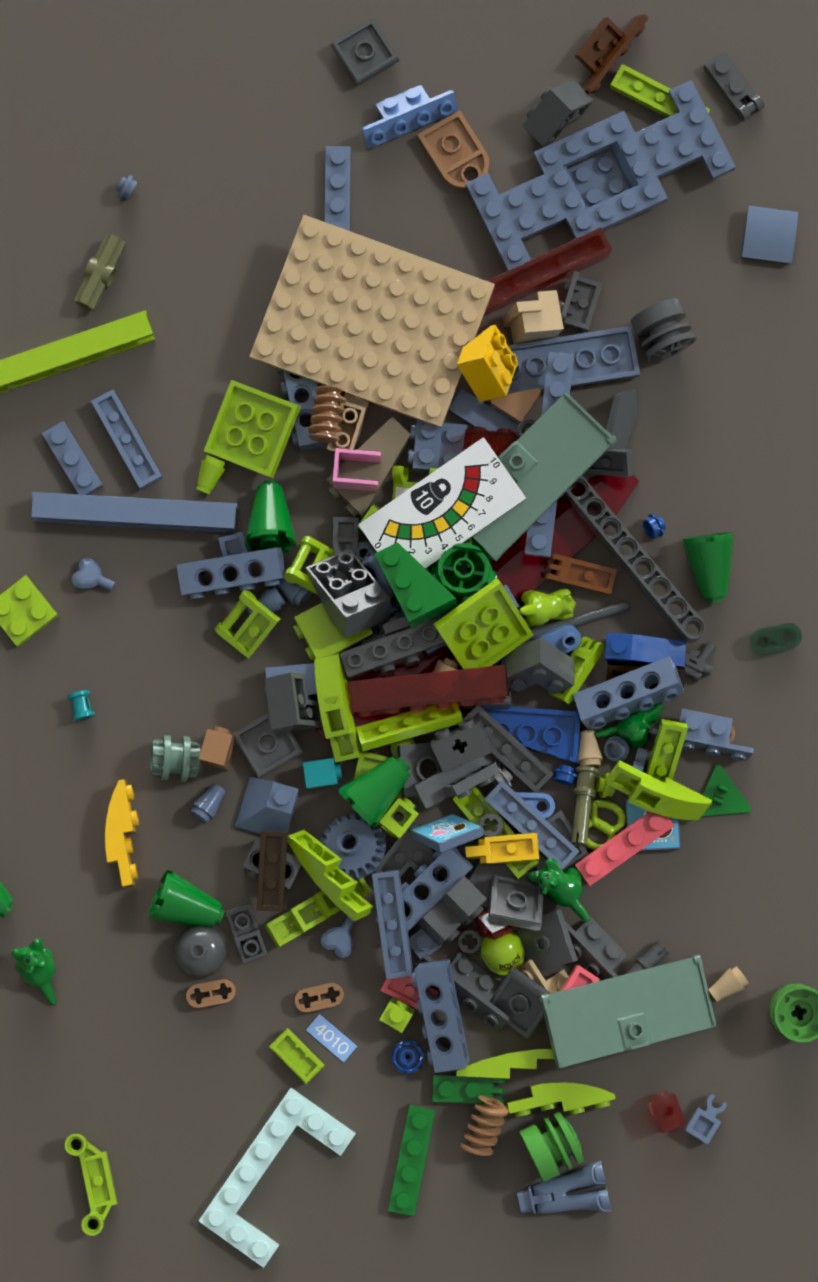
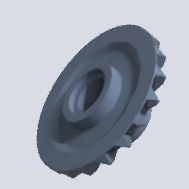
M345 813L342 817H336L332 823L327 824V828L321 833L320 842L342 859L339 868L354 880L366 877L375 871L384 857L386 841L382 829L379 825L373 828L358 813ZM356 840L353 848L345 849L348 841Z

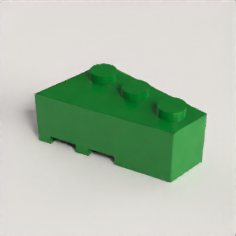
M398 542L374 554L411 629L458 606L456 597Z

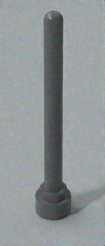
M622 601L531 629L533 636L520 646L529 643L536 635L564 624L576 627L627 611L630 608V604L628 601Z

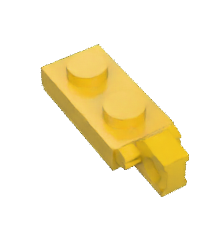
M537 833L484 837V839L478 840L479 846L465 847L466 858H480V864L489 865L540 860Z

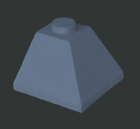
M250 777L235 827L261 834V831L288 832L300 793L299 789L273 781Z

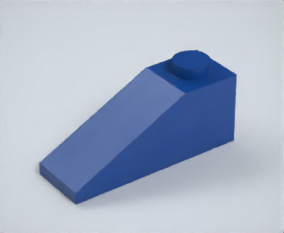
M607 633L605 652L607 662L651 664L670 656L675 666L685 667L686 641L635 634Z

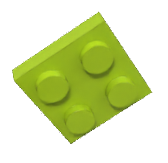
M27 575L0 594V626L17 647L21 646L59 616Z

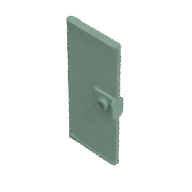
M565 392L517 441L512 443L498 457L526 499L472 537L486 550L492 560L497 561L617 442L616 437L605 430L582 406Z
M694 955L690 958L551 994L540 995L539 1001L544 1013L557 1069L716 1027V1020L700 955Z

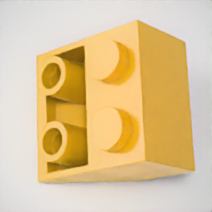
M491 325L464 346L457 362V366L479 402L507 396L518 365L516 355L512 353L506 343L505 336L500 333L496 325Z

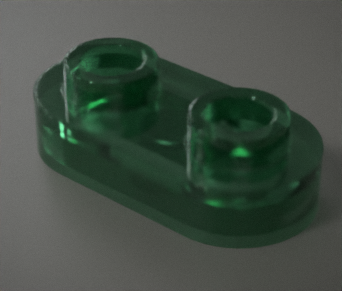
M793 623L762 628L751 636L750 647L758 655L791 650L801 642L802 633L799 627ZM789 633L792 637L791 641H785L783 634ZM761 638L765 639L767 642L766 647H761L758 644V640Z

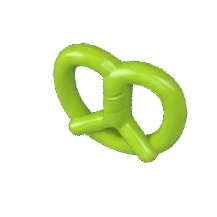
M592 801L589 828L594 827L608 836L607 841H609L624 827L626 823L625 813L622 808L611 801ZM598 808H606L613 811L618 816L616 825L612 826L598 818ZM589 838L587 840V847L593 851L603 845L597 844Z

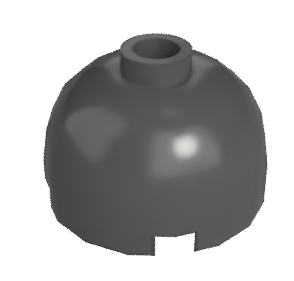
M192 926L183 931L178 937L174 948L175 960L179 968L186 974L197 978L209 977L217 972L225 962L227 955L226 942L214 928Z

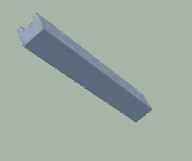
M32 492L31 518H34V522L236 533L239 507L237 503Z

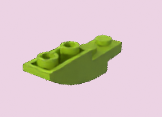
M340 653L314 659L316 690L322 725L326 739H330L335 762L359 758L363 754L350 708L353 702Z
M620 760L606 780L607 785L629 795V803L665 817L681 820H699L712 804L711 799L667 777L662 782Z
M549 1082L530 1085V1097L509 1101L506 1104L509 1110L508 1113H515V1117L531 1114L530 1109L540 1107L541 1111L556 1108V1102L561 1103L562 1111H569V1115L585 1112L584 1107L594 1105L595 1109L610 1106V1100H615L616 1098L615 1094L587 1084Z

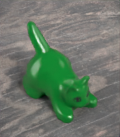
M664 701L655 704L649 710H640L632 713L626 719L621 720L618 725L596 731L594 735L605 738L617 734L624 738L632 748H642L649 739V726L657 723L665 708L662 707Z
M550 858L545 861L543 869L532 871L528 874V878L539 885L542 894L548 893L550 899L555 904L570 907L585 922L590 921L586 909L579 901L583 892L582 875L576 868L570 867L563 871L557 861Z
M40 938L34 940L32 944L25 948L14 949L11 955L17 961L15 968L24 982L28 985L39 987L47 1001L51 1005H55L56 998L51 986V980L56 968L50 949H44L43 941Z

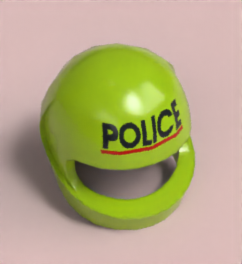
M502 928L493 933L490 931L486 934L481 944V956L488 968L496 974L507 975L512 967L518 970V967L523 964L524 948L517 933L512 930Z

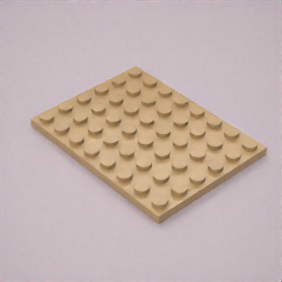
M303 215L249 357L324 386L337 387L343 393L442 428L462 375L457 366L462 348L476 338L495 284Z

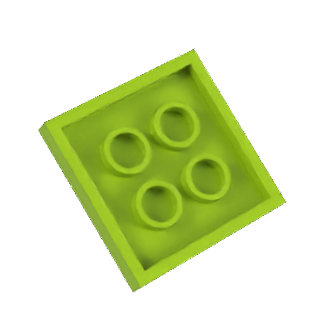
M231 380L204 451L274 478L301 406Z
M497 578L433 624L470 680H473L533 636L532 631Z

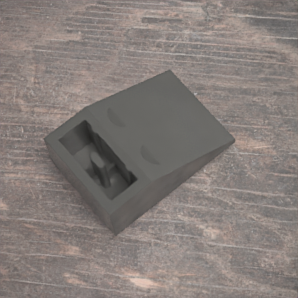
M351 549L306 567V572L330 620L344 638L390 619L391 598Z

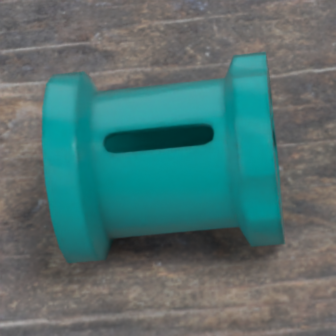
M89 690L67 695V699L71 701L74 713L73 721H81L95 716V712L91 710L89 702Z

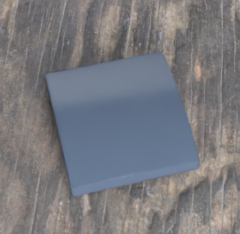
M748 205L741 257L792 263L798 212Z

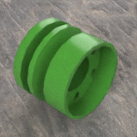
M800 983L787 984L779 988L772 996L769 1004V1018L774 1028L786 1038L796 1042H810L818 1038V991ZM796 1005L803 1009L800 1012L799 1018L791 1014V1012L795 1011Z
M560 1112L553 1114L558 1124L554 1128L548 1117L544 1119L547 1130L544 1133H541L535 1124L519 1131L525 1147L544 1183L560 1175L557 1162L562 1161L568 1170L572 1169L568 1158L573 1155L578 1165L584 1163L581 1144L571 1124Z

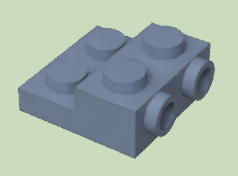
M420 420L416 421V425L411 424L410 440H415L414 450L409 449L408 465H413L412 473L429 474L430 468H440L463 452L466 447L467 425L443 423L442 428Z

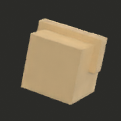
M557 290L537 292V300L516 302L502 317L503 326L511 328L513 344L555 338L564 330Z

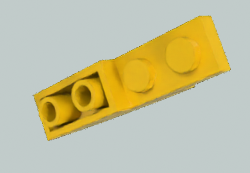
M124 779L118 781L109 804L105 827V850L107 863H118L122 886L130 887L135 886L134 879H138L136 864H131L130 854L134 853L132 840L131 838H126V834L136 832L135 826L139 825L137 811H132L130 801L134 800L132 785H127V781Z

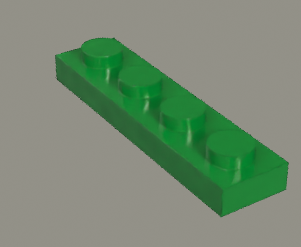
M409 1104L388 1208L390 1212L414 1216L435 1115L434 1109Z

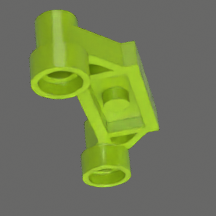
M76 1133L66 1139L65 1149L70 1155L80 1158L91 1210L82 1220L81 1226L85 1234L95 1236L103 1230L104 1221L112 1205L118 1204L107 1151L101 1152L88 1142L83 1135ZM75 1139L80 1140V1149L74 1147L73 1142ZM91 1219L97 1220V1228H93L90 1225Z

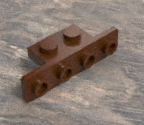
M646 14L635 16L623 32L608 17L602 19L575 54V57L591 72L581 86L585 92L593 94L600 88L602 78L613 71L619 56L624 55L630 49L631 45L629 43L634 37L639 36L644 31V24L649 19Z

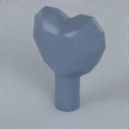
M88 557L81 559L78 564L79 570L71 578L73 585L79 589H89L99 585L112 591L115 582L102 576L101 568L95 560Z
M347 916L341 927H333L327 930L320 940L322 947L327 950H334L335 954L340 958L348 957L353 950V938L350 931L356 921Z

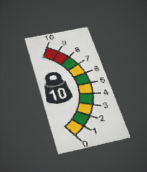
M483 437L358 525L377 552L398 542L424 568H427L440 559L445 550L447 551L457 543H463L525 500L526 497Z

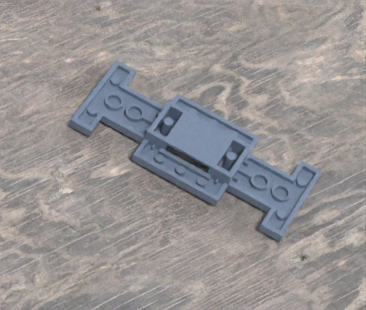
M692 80L670 89L668 92L678 113L635 132L625 112L622 111L543 147L533 153L543 175L504 193H498L489 173L465 183V187L508 274L532 262L522 242L523 240L564 222L565 225L568 224L576 242H580L665 203L668 197L658 178L697 160H702L712 180L735 170L736 166ZM611 147V150L567 169V166Z

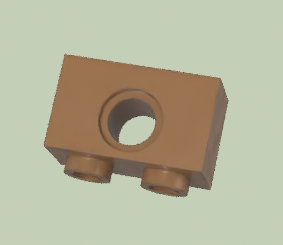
M214 726V730L207 729L199 756L202 764L228 771L236 742L233 735L229 732L230 730Z

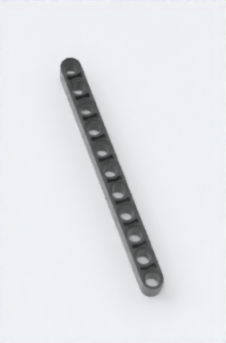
M528 418L520 422L516 433L517 440L523 435L522 430L530 428L536 420ZM581 476L563 494V497L679 637L687 643L698 641L705 631L703 620L587 480ZM578 486L582 488L584 494L582 496H574L570 489ZM596 506L600 514L597 516L590 515L587 512V507ZM606 525L613 526L616 534L613 536L606 535L603 527ZM620 546H630L633 553L629 556L623 555L620 552ZM645 565L649 570V574L640 575L636 571V566ZM653 585H662L665 589V594L656 595L653 591ZM669 605H679L682 613L680 615H673L669 610ZM694 624L698 628V634H688L686 625Z

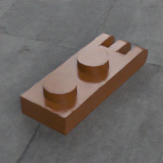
M551 553L550 559L558 560V564L547 563L546 568L556 570L555 575L545 573L544 578L606 594L612 593L617 569Z

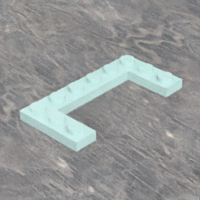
M292 1087L199 1219L200 1223L263 1268L280 1244L236 1213L293 1130L298 1125L340 1156L356 1134Z

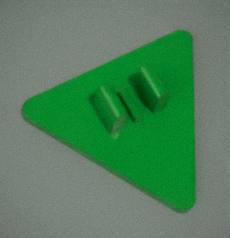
M716 765L702 794L711 799L712 804L701 817L749 813L751 806L723 767Z

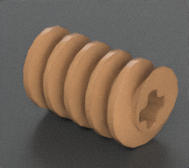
M318 386L315 390L317 396L313 401L315 406L312 408L314 415L310 418L312 425L308 429L311 435L308 437L311 440L323 443L339 442L340 438L333 435V433L341 432L342 428L335 425V423L343 422V418L338 416L337 413L345 412V408L339 406V403H346L347 399L340 396L343 391L337 387Z
M480 1095L478 1098L484 1104H475L474 1106L480 1114L471 1115V1118L477 1123H469L467 1126L473 1131V1134H464V1138L470 1142L461 1143L460 1146L469 1153L490 1156L494 1153L493 1146L498 1142L496 1136H499L502 1132L500 1126H503L505 1123L503 1116L508 1115L509 1110L497 1099Z

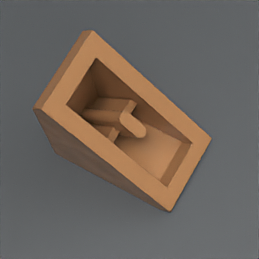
M536 388L507 394V396L489 400V406L519 425L522 420L528 417L540 399L541 390Z

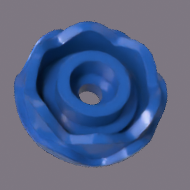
M412 1040L399 1042L391 1054V1061L395 1068L405 1074L417 1072L425 1058L424 1051L420 1045ZM409 1054L410 1059H406L405 1056Z

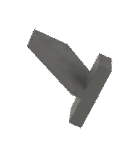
M630 388L614 395L606 430L616 437L617 442L585 473L620 477L634 475L632 450L626 448L638 413L637 389Z

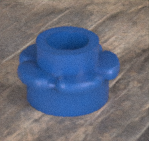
M650 514L649 518L643 520L644 531L650 538L662 537L664 535L666 526L660 516L656 517L654 514Z
M560 765L559 769H553L555 773L553 780L564 785L572 786L578 775L574 773V768L566 765Z

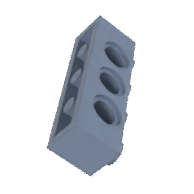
M278 369V373L283 372L285 381L280 382L283 397L288 396L291 403L301 406L294 424L295 430L291 432L293 444L299 445L300 452L327 447L328 443L311 440L308 437L311 435L308 431L309 427H303L300 424L303 418H311L314 415L312 408L315 406L313 401L317 396L315 390L318 384L303 377L298 379L292 378L289 372ZM300 393H305L309 396V399L304 403H299L295 400V397Z
M271 548L176 565L181 595H189L190 599L205 597V592L214 591L215 595L230 593L229 588L239 586L240 591L255 589L254 584L264 582L265 587L279 585V579H284L285 574L282 548ZM256 562L262 566V574L259 577H255L251 571L253 564ZM230 567H234L237 571V578L234 581H230L227 578V570ZM206 571L212 575V582L208 586L202 581V575Z
M670 656L577 692L573 696L581 721L588 730L600 729L614 720L626 719L630 714L637 711L649 710L657 703L672 701L685 693L677 668ZM658 683L656 688L649 689L651 685ZM629 693H634L631 698L625 699ZM610 702L606 708H601L604 703Z
M456 847L442 853L436 851L432 855L435 861L429 867L424 863L414 873L416 879L410 885L407 882L402 885L404 903L408 904L411 910L410 915L406 916L408 931L474 867ZM437 866H442L447 870L448 876L446 879L436 877L435 868ZM417 885H425L428 888V897H420L417 894Z
M450 959L419 963L412 973V982L414 988H418L420 998L417 999V1007L419 1013L423 1014L425 1023L422 1025L424 1039H428L430 1049L427 1051L429 1064L433 1065L435 1073L466 1069L470 1058ZM429 986L438 987L440 995L431 994ZM434 1012H442L445 1015L446 1020H437L434 1016ZM446 1037L450 1041L451 1046H443L439 1042V1038Z

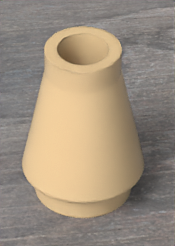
M581 731L579 733L577 763L580 766H590L598 769L601 767L603 758L594 735L595 731Z
M736 966L733 969L729 968L708 990L718 1002L723 998L744 990V986L749 982Z

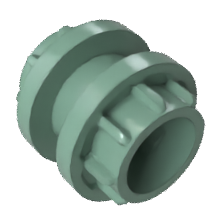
M163 735L162 740H153L150 751V773L160 776L161 781H168L169 774H179L180 782H187L188 777H196L200 766V745L197 742L190 741V736H182L181 743H171L170 735Z

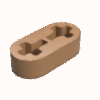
M226 979L195 984L188 989L186 999L195 1008L231 1002L235 998L236 987L232 981ZM223 983L226 987L232 989V992L228 993L227 999H223L222 995L213 996V991L221 989V984ZM199 988L200 992H209L210 997L202 998V1003L197 1004L196 1000L191 999V995L195 994V989Z
M336 983L305 988L296 994L295 1005L302 1012H313L334 1007L343 1001L344 991ZM330 987L340 992V996H337L336 1002L333 1003L328 998L321 1000V995L328 993V988ZM304 993H308L309 997L318 996L319 1001L311 1002L310 1008H306L304 1004L300 1005L299 1003Z

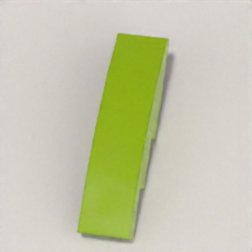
M305 830L288 836L287 842L299 862L317 886L338 908L353 921H357L371 913L373 905L354 891L358 882L339 868L342 861L339 856Z
M364 878L355 880L358 882L354 890L357 894L365 897L371 893ZM320 891L285 914L267 923L265 928L276 947L280 948L342 910L323 891Z
M531 1049L493 1056L467 1065L466 1069L456 1070V1076L510 1079V1068L537 1069V1058L554 1059L552 1049Z

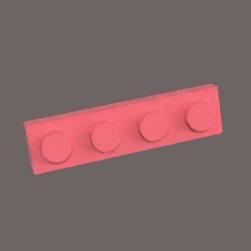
M648 812L574 866L590 887L675 825L669 817Z

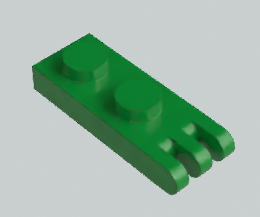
M433 1074L432 1102L484 1104L478 1096L485 1095L493 1098V1094H504V1088H494V1083L502 1084L505 1082V1078ZM495 1098V1099H497L498 1101H500L501 1103L504 1104V1099H502V1098Z

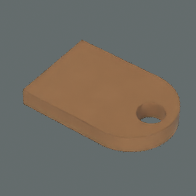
M460 110L417 134L420 144L442 179L450 187L467 191L465 183L469 182V180H466L464 177V173L467 170H474L478 177L488 173V154Z

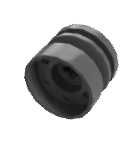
M678 298L654 304L636 314L630 321L637 337L650 336L641 344L642 349L648 350L645 353L648 361H656L674 356L693 344L697 339L694 332H688L691 330L690 323H679L685 318L686 313Z

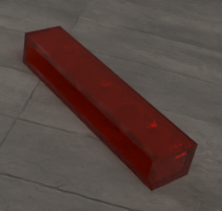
M600 227L488 280V282L495 284L484 316L573 275L574 271L579 272L609 258L612 248L602 228Z
M506 665L348 681L351 713L359 712V717L375 716V710H384L385 715L400 713V708L410 707L411 712L425 711L426 705L436 704V709L452 708L451 702L461 701L462 707L478 705L477 700L488 699V704L504 702L503 697L510 696Z

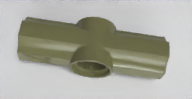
M112 234L105 235L95 258L92 257L87 264L84 272L85 279L74 299L76 304L89 311H95L106 287H110L115 278L116 266L127 245L125 241Z

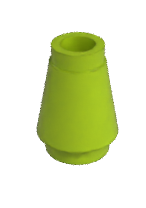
M206 455L205 460L201 461L196 489L210 495L225 471L224 465L226 462Z

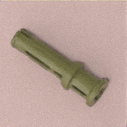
M579 766L575 770L578 777L576 788L573 789L574 797H576L571 844L580 847L581 843L582 847L588 846L591 803L597 794L596 790H594L595 779L599 775V770L590 766Z

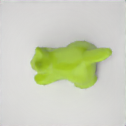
M559 589L550 594L528 590L521 596V601L525 603V606L519 612L526 616L524 620L529 628H536L552 619L564 620L573 617L576 602L570 596L571 592L568 589Z

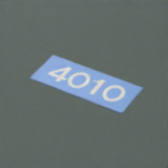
M320 1014L306 1029L307 1032L343 1062L347 1060L357 1047Z

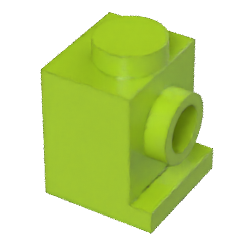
M399 797L396 798L378 825L396 840L400 839L419 815L415 811L416 805L405 797L403 800ZM396 812L402 814V821L397 822L394 820Z
M392 997L379 1020L403 1033L415 1010Z

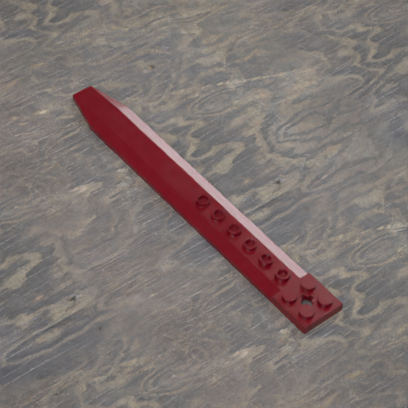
M597 475L587 480V482L611 511L617 515L638 485L639 480L634 475L630 477ZM576 486L571 490V493L574 496H582L584 491ZM563 497L557 502L551 553L572 558L590 543L596 535ZM596 506L587 507V512L590 515L597 516L600 514ZM527 531L497 561H490L498 580L503 586L507 584L518 605L522 602L521 596L525 591H535L547 580L544 578L545 573L554 574L556 570L546 568L547 563L558 564V560L524 555ZM445 646L428 656L423 651L425 657L420 659V663L410 667L405 665L395 668V672L382 676L381 673L376 675L374 670L358 675L348 684L353 702L350 708L355 727L389 718L407 702L400 693L402 683L407 679L416 678L426 686L439 659H445L446 656L455 659L449 648ZM408 683L406 685L408 689L406 694L408 696L418 693L416 691L418 687L416 683L413 685ZM323 727L315 729L331 747L330 739H326Z

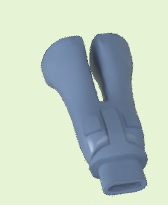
M601 1160L595 1161L571 1174L553 1178L545 1183L542 1181L532 1187L528 1186V1190L517 1192L521 1213L533 1211V1214H551L572 1210L612 1212L607 1187L575 1194H566V1192L574 1189L606 1184Z

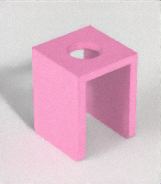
M336 448L333 488L378 492V481L338 478L340 460L381 463V452Z

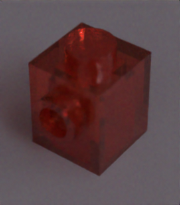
M667 1090L652 1095L653 1100L649 1101L648 1105L659 1133H665L687 1124L675 1093L668 1094Z

